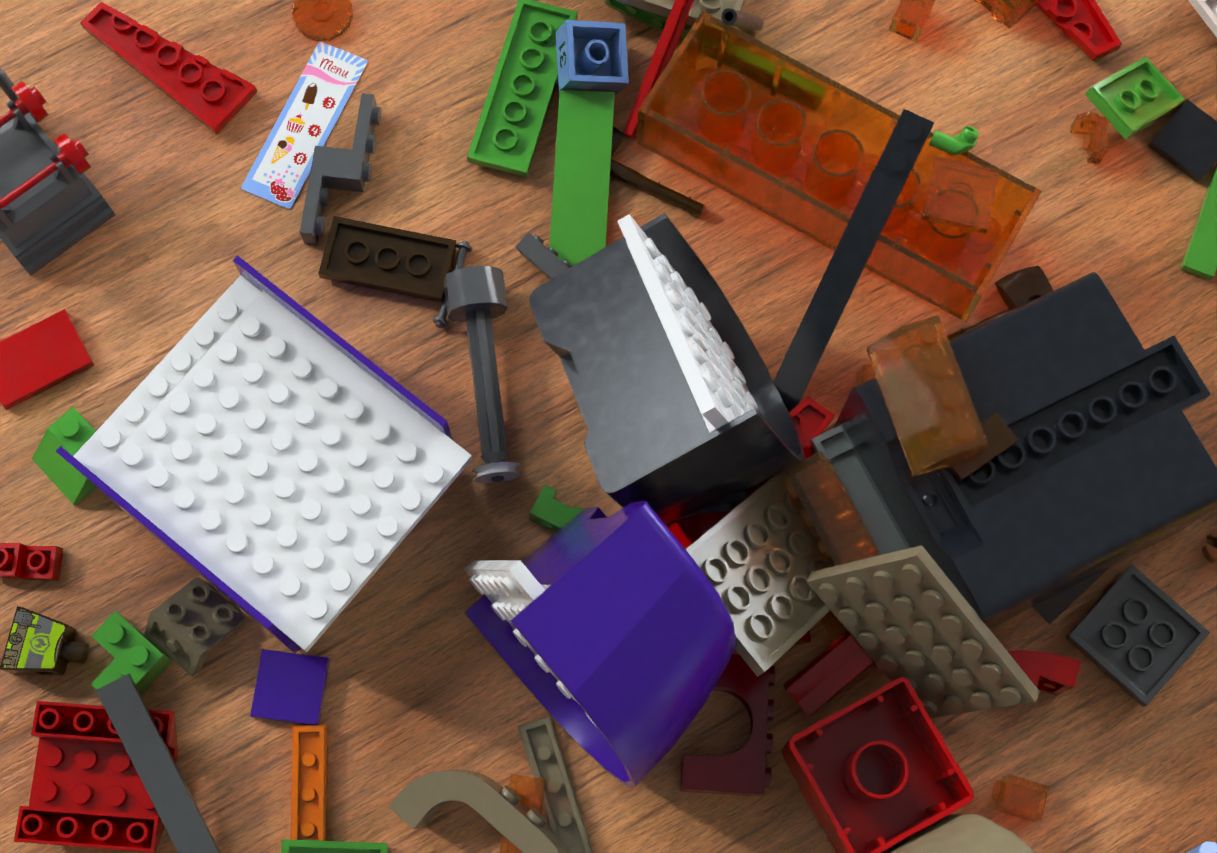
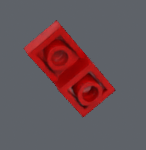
M0 543V578L59 581L63 548L58 546H26L21 543Z

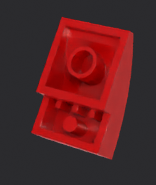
M1028 650L1008 651L1038 690L1058 696L1074 687L1081 661L1047 652Z

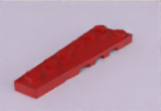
M100 2L80 22L83 29L216 135L257 93L256 87L248 81L224 68L222 70L212 65L204 57L190 53L182 45L174 41H168L159 36L158 32L145 25L138 24L136 20L103 2Z

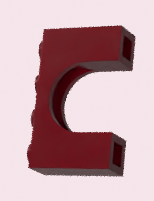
M739 654L731 655L729 663L712 691L728 693L744 705L750 718L749 738L740 750L726 756L683 754L680 792L762 797L765 794V789L771 788L772 771L771 768H766V754H772L773 734L767 733V720H773L774 700L768 699L769 686H774L775 666H771L757 677Z

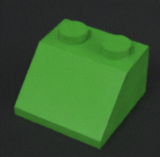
M72 407L47 428L32 460L75 506L96 487L62 458L56 450L61 446L74 456L96 430Z

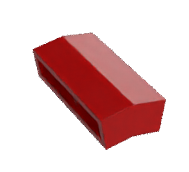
M846 631L783 686L806 715L811 717L874 662Z

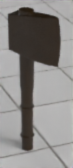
M614 126L611 157L625 136L623 132ZM611 159L610 176L652 193L653 196L656 195L683 208L684 211L687 210L698 216L701 215L704 204L691 199V196L687 197L660 182H655L636 170Z
M1039 266L1027 267L1006 275L995 282L998 292L1009 308L1008 310L916 348L917 357L1052 292L1053 289L1043 270Z

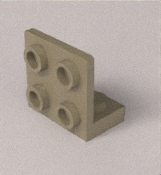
M196 577L150 612L144 635L193 677L202 670L208 651L244 622L245 617L201 578Z

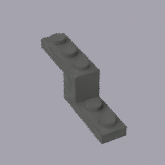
M362 93L352 150L315 146L300 228L304 244L317 246L319 235L324 234L325 217L322 214L324 206H328L330 202V189L364 192L365 182H370L372 164L369 163L370 153H375L377 136L373 135L375 125H380L381 107H377L373 94Z

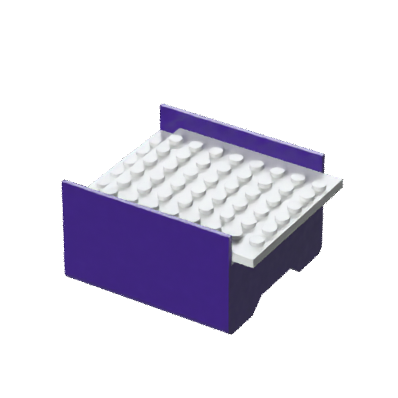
M237 255L233 259L240 273L236 281L74 456L61 446L56 452L97 489L292 652L296 653L301 648L308 652L471 462L472 455L453 441L448 422Z

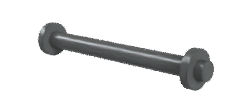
M462 241L457 243L456 247L459 249L453 271L462 268L466 253L471 252L472 247L469 245V242ZM445 296L438 317L433 318V322L436 323L435 326L438 328L448 326L449 323L446 320L447 306Z

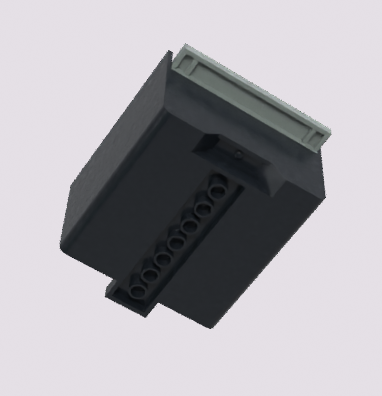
M1091 272L852 388L834 428L811 439L810 442L860 535L874 553L879 556L922 545L989 629L1171 537L1217 507V467L1183 411L1206 400L1211 395L1175 335L1147 349L1143 348L1104 282L1095 272ZM997 412L1018 439L1017 443L959 482L938 455L939 452Z

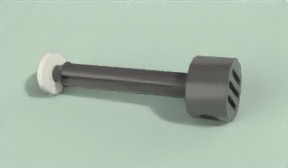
M464 267L446 274L444 289L448 318L453 321L466 322L482 452L480 457L486 462L485 465L475 467L472 470L478 474L473 480L477 483L505 482L519 478L522 474L516 471L520 467L519 463L505 462L509 452H507L491 319L504 315L508 308L503 271L497 267Z

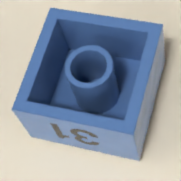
M566 20L555 32L559 92L560 90L614 92L618 94L629 84L625 23Z

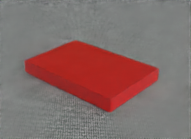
M65 309L0 341V402L6 410L94 366L80 335Z

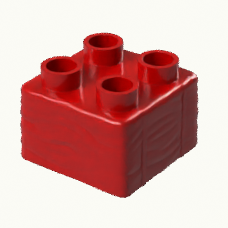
M900 677L887 683L852 705L792 736L782 749L785 763L797 781L801 792L836 853H881L913 833L960 809L974 798L972 787L961 771L960 766L956 764L940 732L931 721L924 709V704L918 698L910 681L905 677Z

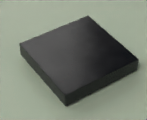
M1187 99L1151 141L1149 147L1195 182L1199 183L1217 161V121Z

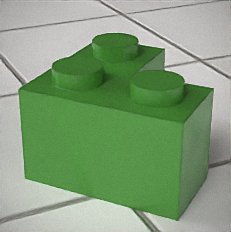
M114 611L91 636L115 658L91 683L95 689H99L130 673L142 695L173 661L126 617L117 611Z

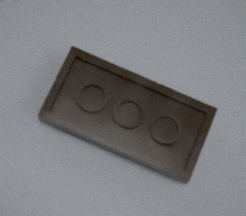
M334 216L318 274L322 279L443 303L445 296L444 279L446 274L451 272L457 242L452 239Z

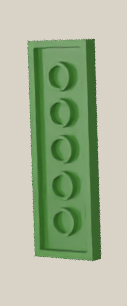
M518 0L467 155L468 163L527 178L558 81L555 32L566 20H577V11L534 0Z

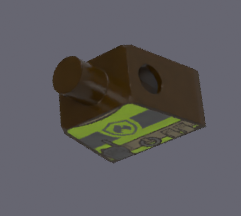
M17 606L0 670L14 675H64L68 661L82 664L86 662L89 654V644L74 641L75 628Z

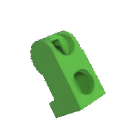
M544 485L530 512L529 520L556 533L584 509L580 507L571 508L555 500L557 490Z

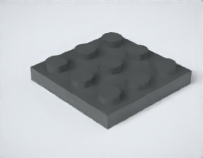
M1130 565L1066 636V639L1144 707L1150 703L1210 632L1134 565Z

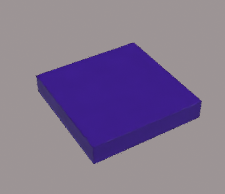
M262 649L250 716L267 720L319 725L330 659L328 657Z

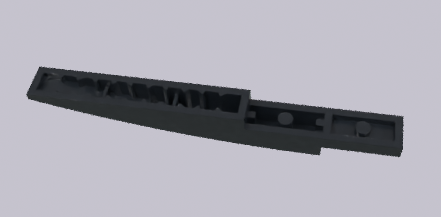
M903 109L876 168L872 172L772 383L775 384L781 394L788 412L799 404L934 125V122L906 109Z

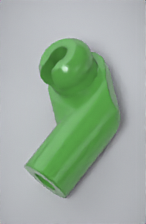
M966 126L963 128L962 133L951 137L935 130L929 145L951 155H959L976 146L979 132L974 127Z

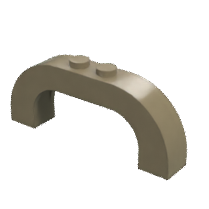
M443 770L423 775L408 784L388 806L414 830L425 828L437 811L448 802L453 800L460 801L476 810L522 853H568L561 840L545 825L547 820L542 814L533 808L530 810L525 808L519 802L521 800L520 795L509 786L505 785L502 787L491 778L470 770Z

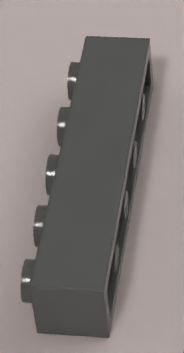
M528 232L515 246L525 258L550 280L573 267L565 259L561 261L557 257L558 253L552 247L547 249L543 245L544 241L537 234L533 236Z

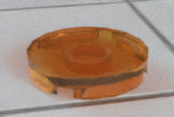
M294 0L292 5L293 21L298 31L308 39L315 41H331L341 36L349 28L353 19L350 0Z

